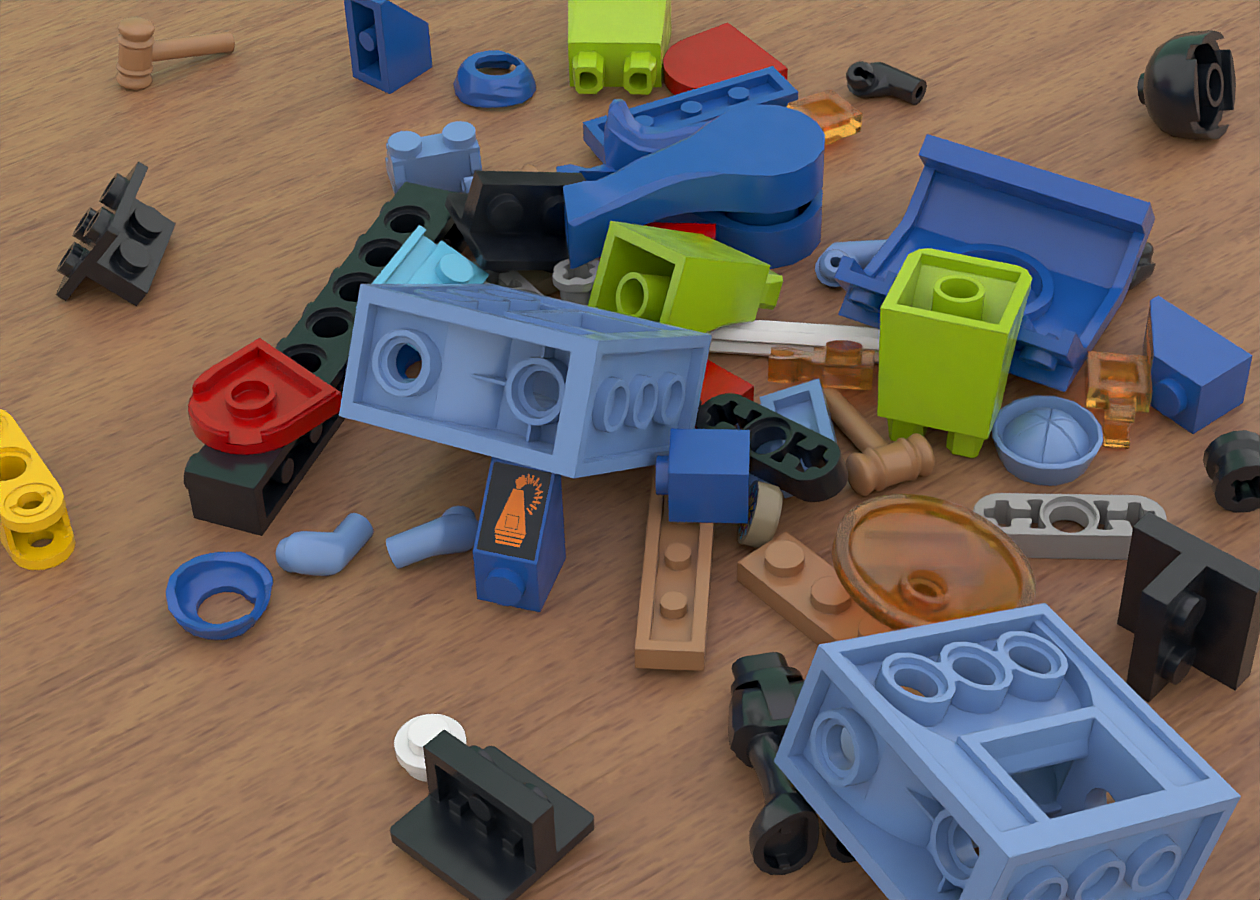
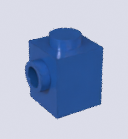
M670 429L669 455L656 456V495H668L669 522L748 523L750 430Z

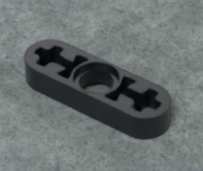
M725 393L717 395L701 405L695 423L697 429L737 430L735 425L738 423L740 430H750V474L769 484L779 486L781 490L806 502L828 500L836 496L846 486L849 474L840 448L835 441L739 394ZM775 439L785 440V443L779 449L771 453H756L757 449L768 441ZM801 458L804 466L808 468L805 472L800 461Z

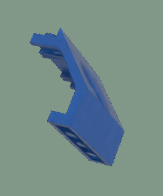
M927 134L918 155L924 164V168L900 224L864 270L855 259L842 256L834 279L847 293L838 315L880 329V307L908 254L918 249L931 248L1021 266L1028 270L1032 277V283L1009 373L1066 392L1125 299L1155 221L1151 203Z

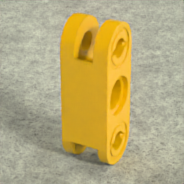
M0 409V542L11 559L19 567L28 570H45L56 567L69 558L76 544L62 489L13 417L5 410ZM40 539L52 540L50 544L43 547L31 546Z

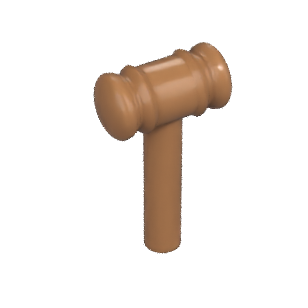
M141 17L125 18L118 24L120 34L117 37L119 51L116 64L118 70L116 81L127 89L140 90L147 88L152 83V62L233 52L235 48L234 37L231 32L154 40L152 35L154 34L155 26L152 22Z
M827 387L824 389L831 420L862 452L851 453L846 460L849 474L848 482L857 494L867 496L873 490L881 492L886 487L908 480L914 481L918 476H929L933 472L935 465L934 453L930 443L924 436L915 433L907 439L898 438L895 442L888 444L837 388Z

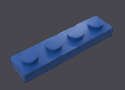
M771 66L629 108L634 119L643 126H684L710 121L730 109L754 104L779 105L798 110V91ZM607 115L583 122V140L603 164H605L604 128Z

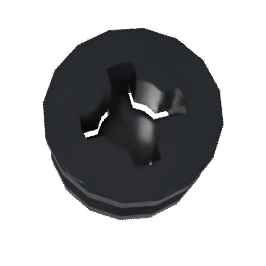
M1247 430L1231 431L1220 435L1208 445L1203 456V463L1208 477L1213 480L1212 489L1217 503L1225 510L1235 513L1251 512L1260 509V435Z

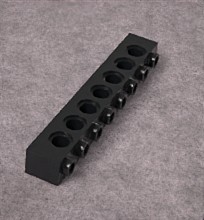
M404 182L391 201L386 202L382 206L378 218L369 230L359 236L353 251L343 264L333 270L327 285L314 302H309L306 305L301 319L288 336L278 342L276 349L340 391L342 396L360 284H372L419 225L426 229L424 236L438 245L442 240L462 254L468 245L445 207L447 195L457 192ZM338 412L288 445L264 453L248 455L230 454L215 450L204 444L198 453H194L189 458L184 471V485L189 492L194 518L263 536L345 418L339 416Z

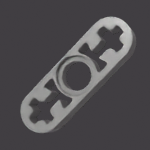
M994 493L984 496L975 504L972 527H976L979 531L982 552L993 557L1128 560L1133 530L1131 526H1134L1148 512L1164 520H1167L1164 509L1157 502L1138 495ZM1059 520H1070L1081 524L1085 529L1076 533H1068L1056 529L1052 526V523ZM998 523L1006 524V527L998 526ZM1032 523H1038V528H1031ZM1099 524L1105 525L1104 530L1098 529Z

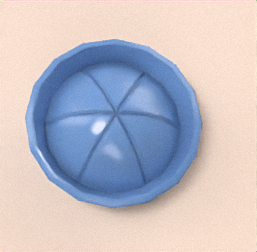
M1033 395L1014 400L1000 409L992 427V438L1000 461L1008 472L1020 480L1032 484L1057 486L1072 482L1084 474L1103 443V432L1101 424L1092 412L1078 403L1057 396Z

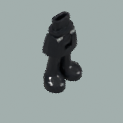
M770 652L744 656L732 664L731 669L735 681L731 685L732 697L729 704L728 740L730 749L736 754V757L746 766L754 768L764 795L765 805L749 831L750 852L754 863L761 871L770 875H786L800 870L811 861L819 841V820L816 811L774 762L805 680L799 670L788 667L783 654ZM820 817L822 835L831 857L842 863L856 862V859Z

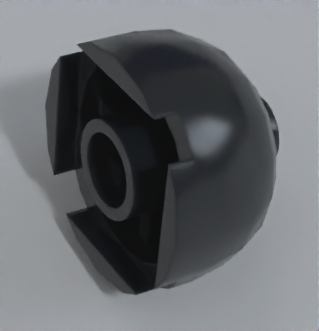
M1208 30L1175 35L1156 48L1150 57L1145 73H1142L1138 80V97L1140 102L1146 106L1149 116L1161 131L1173 137L1194 140L1219 139L1226 133L1229 124H1218L1222 119L1223 111L1234 110L1236 76L1231 50H1220L1216 40L1224 38L1221 32Z

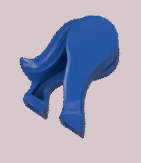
M614 99L609 105L604 128L605 164L592 168H584L572 164L556 167V172L582 173L586 181L563 186L565 232L570 269L577 268L601 257L610 221L645 225L651 222L716 224V241L771 265L770 269L797 263L811 255L821 242L825 151L824 132L817 121L801 111L779 105L756 104L733 108L713 120L673 127L643 126L634 119L624 100Z

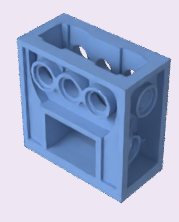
M360 284L339 416L570 478L656 465L657 455H669L671 428H695L712 335L495 284ZM409 343L419 351L422 359V368L417 378L403 379L396 367V357L402 346Z
M1046 603L819 644L774 759L776 765L889 900H1187L1241 798ZM900 686L913 688L925 697L914 695ZM1107 792L1114 799V803L1107 804ZM979 847V857L974 848Z

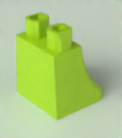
M568 0L570 87H575L578 94H597L603 87H624L630 94L649 95L653 87H662L664 77L663 59L669 49L672 32L671 0Z
M610 221L588 306L702 333H710L732 324L753 322L758 308L773 310L778 301L783 277L771 271V265L703 234Z
M931 248L918 249L908 254L880 307L877 416L887 418L890 440L896 441L898 438L907 439L915 433L925 436L927 427L948 431L946 448L952 454L970 458L978 456L984 440H987L1002 405L1008 373L1032 283V277L1027 269L1018 265Z

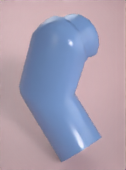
M887 239L834 242L816 262L815 272L817 278L828 287H841L834 279L842 256L855 259L864 270Z
M454 506L447 509L439 518L388 537L386 539L387 550L397 569L431 556L466 552L474 546L479 522L476 520L475 513L470 508Z
M350 513L333 532H294L289 537L282 539L277 545L275 552L276 561L284 571L290 573L296 572L314 576L335 575L344 569L373 536V527L364 516Z

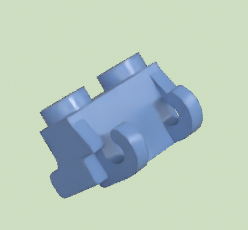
M452 122L443 128L442 133L423 137L412 131H400L391 135L388 143H386L387 157H385V164L394 194L398 192L404 182L457 193H469L475 170L482 171L476 130L468 122Z

